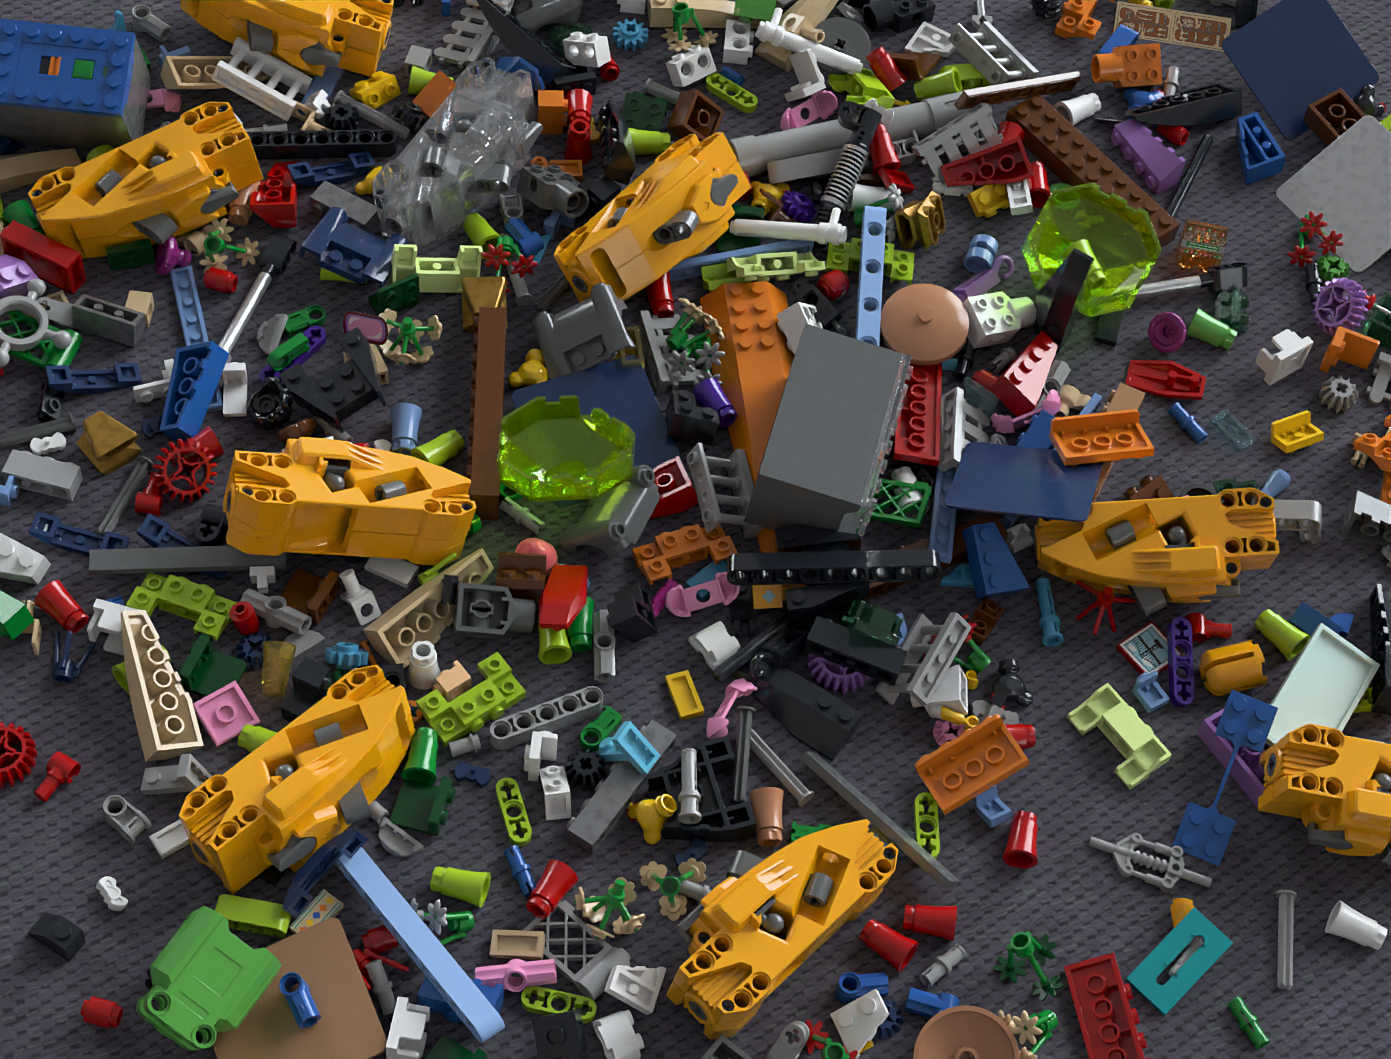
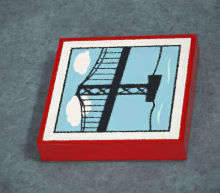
M1152 621L1116 646V649L1140 675L1145 672L1149 674L1155 670L1160 674L1168 668L1167 637ZM1175 646L1177 655L1183 657V653Z

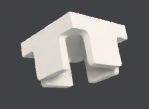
M1286 329L1272 338V342L1281 350L1279 353L1271 355L1266 348L1260 350L1255 362L1266 373L1264 380L1269 386L1302 368L1314 343L1308 336L1301 339L1294 331L1291 332L1289 329Z
M96 599L93 605L94 615L87 628L89 640L95 642L100 631L108 633L109 636L103 646L104 650L124 656L120 613L122 611L138 609Z
M398 996L386 1044L387 1059L422 1058L427 1033L423 1031L425 1022H429L430 1007L410 1004L408 998Z

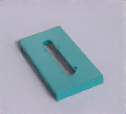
M1194 907L1125 981L1159 1013L1165 1016L1233 942ZM1196 936L1202 937L1204 940L1202 946L1164 985H1159L1156 982V978Z

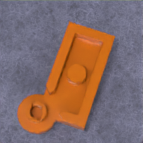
M539 156L531 160V165L535 164L542 167H548L550 164L558 165L562 171L573 175V178L578 182L583 181L582 160H550L548 163L545 158Z

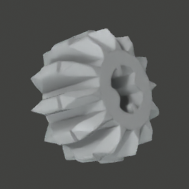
M1341 375L1338 378L1331 376L1321 386L1319 397L1322 398L1321 404H1328V410L1335 408V412L1338 413L1341 409L1345 413L1349 408L1354 407L1358 397V391L1355 390L1356 384H1350V378L1344 380Z

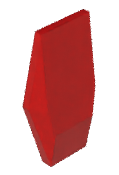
M1130 360L1125 385L1165 398L1202 400L1206 377L1174 361Z
M553 566L545 588L539 597L540 628H549L555 631L569 628L586 604L588 566Z

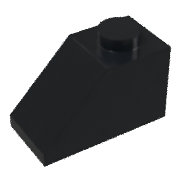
M44 913L28 931V935L68 962L86 943L83 930L61 915Z

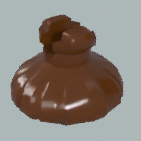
M309 418L278 431L275 436L283 443H286L287 439L310 437L317 427L316 418Z

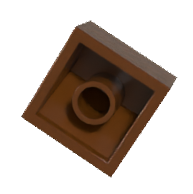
M697 89L682 91L679 94L666 128L679 138H684L689 134H696L699 142L718 131L725 110Z

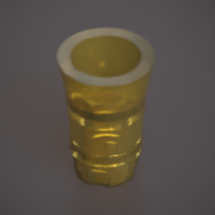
M264 641L262 643L263 670L261 683L263 684L261 694L271 697H285L286 686L289 684L291 666L297 646L281 641Z

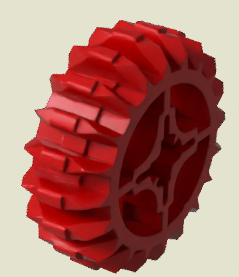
M177 439V447H175L173 442H169L170 451L162 447L160 450L165 456H155V459L161 461V464H153L152 466L154 469H160V473L153 474V478L161 477L156 486L161 487L165 485L161 492L165 495L171 491L169 498L172 500L176 498L177 494H179V502H184L185 495H187L189 502H193V494L198 499H201L202 494L200 490L202 489L205 493H209L210 490L206 487V484L214 486L215 482L209 480L210 476L216 477L218 475L217 472H211V468L217 467V463H209V460L213 459L214 455L208 454L205 456L209 448L205 446L199 450L201 446L199 441H196L193 447L192 439H187L185 446L182 439ZM191 451L199 459L187 462L180 452ZM174 457L176 467L167 476L168 462ZM182 464H185L187 467L192 466L187 471L188 477L185 474L179 475L183 470ZM203 465V476L197 484L195 472ZM182 478L189 484L191 489L180 490L175 488L170 482Z
M0 722V788L2 789L6 782H9L12 787L14 786L15 779L23 782V773L31 774L30 767H35V758L38 755L35 748L36 743L32 739L31 734L28 731L25 732L21 726L15 728L12 722L7 727H5L4 723ZM12 742L18 744L22 751L16 752V749H13L11 746Z

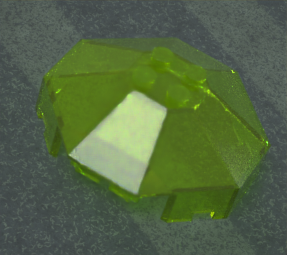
M1093 182L1053 190L1020 249L1034 288L1040 291L1063 263L1062 254L1065 249L1079 240H1088L1107 279L1106 283L1097 290L1090 291L1087 285L1085 287L1078 312L1089 318L1130 309L1136 295L1148 278L1154 263L1162 251L1148 212L1140 207L1136 210L1126 205L1128 201L1114 193L1108 195L1100 191L1099 188L1101 186Z
M576 395L559 396V401L546 402V396L535 397L501 419L502 431L499 436V453L497 454L500 482L531 502L599 499L633 477L635 433L628 427L627 423L615 417L609 418V414L602 408H594L591 411V415H580L579 397Z

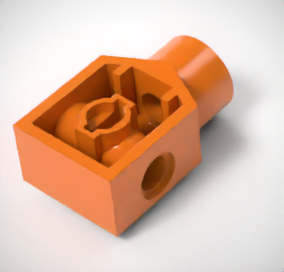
M1160 43L1113 47L1111 53L1094 54L1091 60L1093 81L1095 83L1112 82L1115 88L1162 84Z

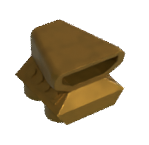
M933 191L924 201H911L903 209H899L895 213L898 235L903 249L913 248L917 239L925 249H928L931 245H936L939 234L945 232L946 220L941 196Z
M464 277L462 279L463 330L467 333H475L474 318L479 316V307L507 308L506 278Z
M98 411L83 421L84 433L76 444L82 450V453L95 465L97 471L109 475L139 456L141 449L135 443L138 439L135 431L103 411Z

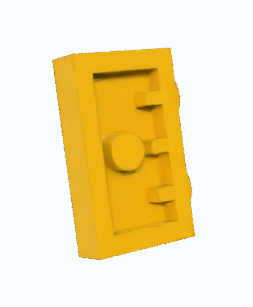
M1006 184L983 185L966 194L977 217L985 215L986 218L997 214L996 210L1000 207L1002 210L1010 207Z

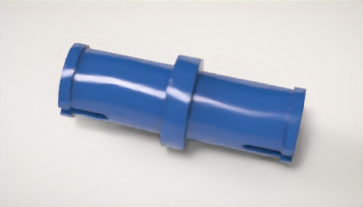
M1179 402L1170 407L1168 413L1180 424V428L1183 431L1186 430L1197 444L1208 437V433L1199 426L1196 418L1193 415L1190 416Z
M513 845L511 848L515 854L514 857L509 848L504 850L503 854L506 856L512 869V877L517 880L523 896L527 898L530 897L527 887L530 886L533 891L536 884L530 873L531 867L529 864H526L519 846Z

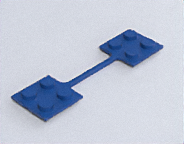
M1231 690L1214 735L1233 743L1232 755L1213 805L1210 808H1204L1192 802L1188 803L1172 847L1180 846L1184 853L1216 866L1220 865L1236 820L1221 815L1217 811L1219 798L1238 749L1247 747L1262 753L1278 710L1277 707Z

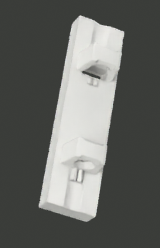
M1027 179L1015 184H1006L1011 215L1033 212Z

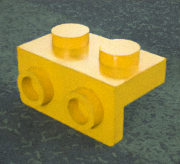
M383 71L375 72L368 80L359 81L355 84V87L349 89L352 98L361 100L363 104L372 109H376L401 95L395 75Z
M1308 410L1271 423V442L1285 453H1291L1324 440V432L1311 424V412Z

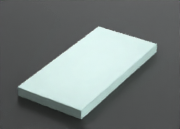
M1320 623L1270 704L1277 707L1278 710L1265 743L1272 747L1286 734L1306 724L1331 727L1342 732L1380 664L1323 623Z

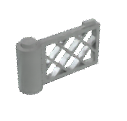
M566 900L560 901L555 910L559 909L565 915V922H550V915L553 913L551 912L544 919L535 918L522 931L546 928L544 944L546 948L544 947L543 956L547 960L554 959L556 968L576 985L579 992L585 997L595 1000L604 992L613 967L617 965L631 966L629 962L631 959L630 955L623 948L611 947L604 939H596L594 935L590 934L592 929L586 926L587 924L574 914L576 909ZM550 928H565V938L549 939ZM568 928H580L583 931V938H568ZM565 944V955H553L549 952V945ZM568 944H583V955H568ZM586 944H598L602 950L598 954L586 955ZM568 961H583V968L574 974L567 968Z

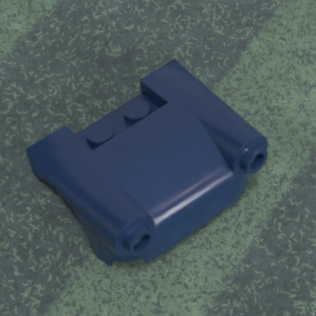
M331 207L301 245L299 258H303L306 251L317 256L316 262L320 263V267L358 284H361V282L365 283L367 279L379 283L378 289L384 287L392 270L391 257L394 244L408 245V241L400 234H392L387 240L347 223L348 216L344 209Z

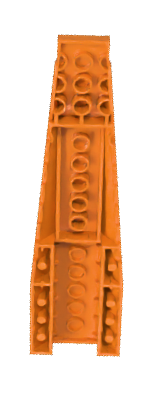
M767 281L725 283L700 298L702 312L716 318L718 326L722 327L725 337L720 341L716 334L706 336L711 338L712 346L715 343H719L717 351L725 352L724 356L718 357L721 366L712 362L711 370L713 376L720 374L718 380L723 382L721 388L738 414L734 423L727 427V429L729 430L730 441L734 451L736 449L745 451L754 486L795 356L787 346L788 339L785 333L779 329V320L776 314L789 307L786 293ZM704 324L705 331L707 330V327L711 326L710 324ZM763 528L756 535L761 553H776L774 531ZM788 584V585H782V587H786V589H790V588L806 587V585H805V584Z

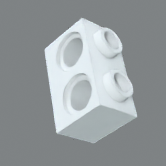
M727 19L723 52L724 63L747 65L748 57L752 58L753 45H749V43H753L754 31L750 30L751 23Z
M574 32L570 34V37L563 40L565 57L574 65L600 67L611 61L606 36H598L597 33L584 35L582 32Z
M696 45L689 48V52L685 54L680 53L672 56V60L667 62L666 66L674 86L685 87L717 71L709 48Z

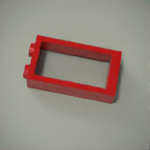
M15 220L2 230L0 238L5 254L25 261L41 280L72 295L86 281L80 252Z

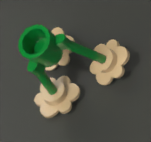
M690 858L687 862L681 863L678 867L681 876L678 878L674 876L665 877L667 873L666 866L663 864L657 865L655 861H651L648 866L644 865L640 868L641 884L648 886L651 891H656L660 887L661 893L665 895L659 900V904L662 907L660 913L663 916L667 915L671 921H676L680 915L686 914L687 898L684 895L677 896L681 889V883L685 880L698 885L699 882L705 881L706 875L704 872L706 866L703 862H696L694 858Z

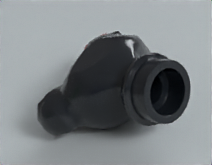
M1366 84L1353 99V102L1366 116L1381 117L1386 112L1387 106L1383 102L1376 104L1374 100L1375 88L1370 84Z
M1004 659L999 662L998 672L1001 674V677L996 679L992 685V694L989 700L991 705L1004 709L1005 701H1014L1022 707H1028L1032 704L1033 695L1026 689L1025 682L1017 674L1020 671L1017 660Z

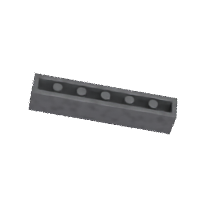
M654 720L647 727L644 725L639 730L661 755L648 774H641L630 761H616L609 770L610 775L605 781L602 779L598 783L594 796L584 801L580 809L581 813L577 818L572 817L566 826L567 840L591 856L625 813L629 804L635 800L647 784L648 776L657 771L676 745L677 734Z

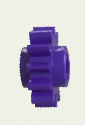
M787 190L780 199L784 204L782 209L793 220H800L802 223L807 221L809 223L817 212L814 209L815 204L811 203L810 198L802 193H796L794 190L792 192Z

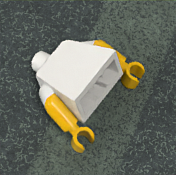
M960 665L948 668L929 704L921 705L910 696L912 706L914 708L924 706L932 718L942 719L958 726L962 724L964 725V731L974 728L979 723L978 718L972 715L964 718V715H968L967 689L973 690L977 688L976 672L969 670L964 674Z

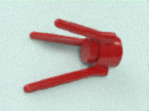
M365 948L364 951L360 949L352 951L367 990L371 989L369 983L372 986L373 984L365 965L372 962V959H381L384 964L405 972L409 971V967L373 953L369 948Z

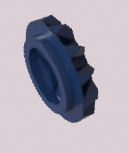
M261 632L258 634L250 633L245 638L241 637L240 643L237 645L238 659L245 661L247 667L251 668L266 666L274 659L276 654L275 642H273L270 635L266 636ZM261 645V652H252L251 646L257 647Z
M883 997L882 1000L889 1012L887 1017L889 1021L885 1020L883 1024L877 1027L874 1037L887 1039L895 1036L900 1031L904 1019L902 1009L898 1008L895 1001H889Z

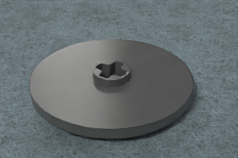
M834 17L822 21L815 27V29H821L825 33L824 40L818 44L859 59L860 63L865 64L867 61L866 56L870 53V40L866 31L858 23L847 18ZM836 44L843 45V49L836 47ZM817 61V65L826 72L836 75L848 74Z

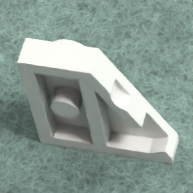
M924 21L906 45L904 52L939 54L941 57H949L955 47L948 41L951 34Z
M617 965L611 969L604 991L645 1015H649L653 1012L666 968H646V966L631 968L629 966Z

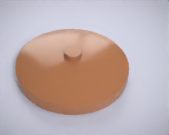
M933 284L906 286L895 292L886 301L882 309L880 332L883 341L889 350L902 353L901 359L918 365L942 363L956 355L967 339L969 317L966 308L956 295L943 287Z
M965 1005L945 1009L933 1016L924 1025L915 1043L913 1059H1020V1052L1014 1035L1003 1020L986 1009Z

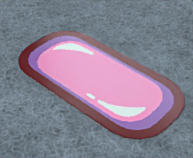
M355 311L345 313L343 317V330L345 334L358 327L369 343L383 345L387 342L388 325L382 317Z

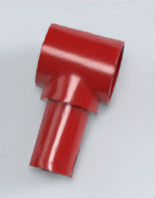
M151 472L147 487L143 489V492L137 493L135 513L161 515L159 510L163 508V495L160 492L161 487L156 486L161 477L153 478V474L159 472Z
M1190 613L1184 617L1191 624L1192 643L1193 641L1202 643L1210 637L1230 638L1232 635L1231 624L1215 623L1211 620H1206L1205 615L1202 613Z
M60 751L54 753L47 763V777L35 790L34 795L47 802L59 785L62 786L65 782L71 783L73 781V776H77L80 773L81 764Z

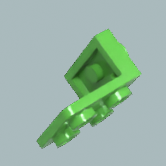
M735 0L733 17H738L741 22L752 23V20L759 21V23L760 21L771 22L776 0Z

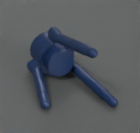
M58 631L55 632L54 662L51 673L53 679L63 683H72L73 678L79 679L80 672L96 646V642L91 643L76 667L74 665L75 662L68 659L72 632H67L63 655L60 661V633Z

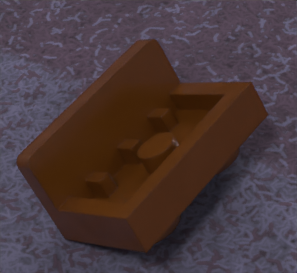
M1149 474L1139 480L1140 484L1138 486L1126 489L1123 492L1124 496L1118 499V501L1173 498L1174 496L1162 475L1152 477Z

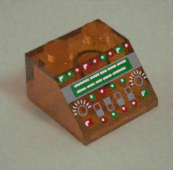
M1186 219L1176 246L1175 265L1182 266L1183 268L1199 269L1207 272L1208 267L1220 265L1229 227Z

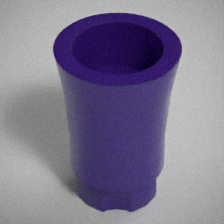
M705 379L694 388L692 394H695V401L702 408L709 407L718 411L720 428H727L734 423L738 414L726 397L717 379Z

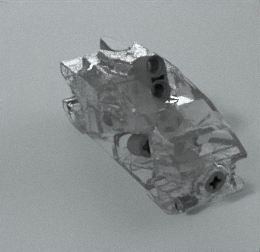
M489 57L473 62L465 68L456 79L454 90L395 160L387 162L373 179V197L383 239L387 240L392 234H400L405 237L409 245H416L417 250L463 226L469 214L478 213L497 194L508 192L511 179L531 158L530 148L543 129L542 124L535 122L537 116L530 72L519 69L514 73L509 72L507 74V71L497 70L494 59ZM436 133L444 134L447 143L438 144ZM428 209L432 210V215L434 219H431L428 216Z

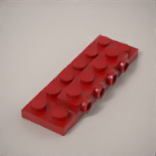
M901 359L892 391L894 395H891L889 409L893 410L897 408L895 407L896 403L900 404V407L897 408L899 413L895 414L890 411L888 425H892V428H889L887 441L891 442L893 459L938 466L940 461L942 363L918 365ZM893 414L897 415L896 419L892 418Z
M1114 952L1064 966L1089 1059H1151L1150 1057L1145 1058L1143 1049L1148 1047L1143 1032L1138 1033L1136 1024L1140 1023L1136 1008L1131 1009L1129 1000L1133 999L1129 983L1125 985L1123 983Z

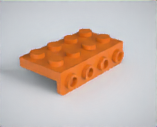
M1137 409L1057 417L1051 420L1049 438L1065 466L1154 456L1155 449L1139 424L1140 413Z
M999 714L985 718L982 723L974 728L965 730L954 740L942 744L939 749L929 755L922 756L914 764V767L944 815L1028 766L1030 762L1004 725Z

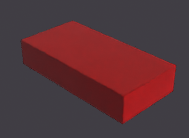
M882 167L877 171L887 189H889L888 186H892V183H895L897 189L909 194L916 189L906 172Z

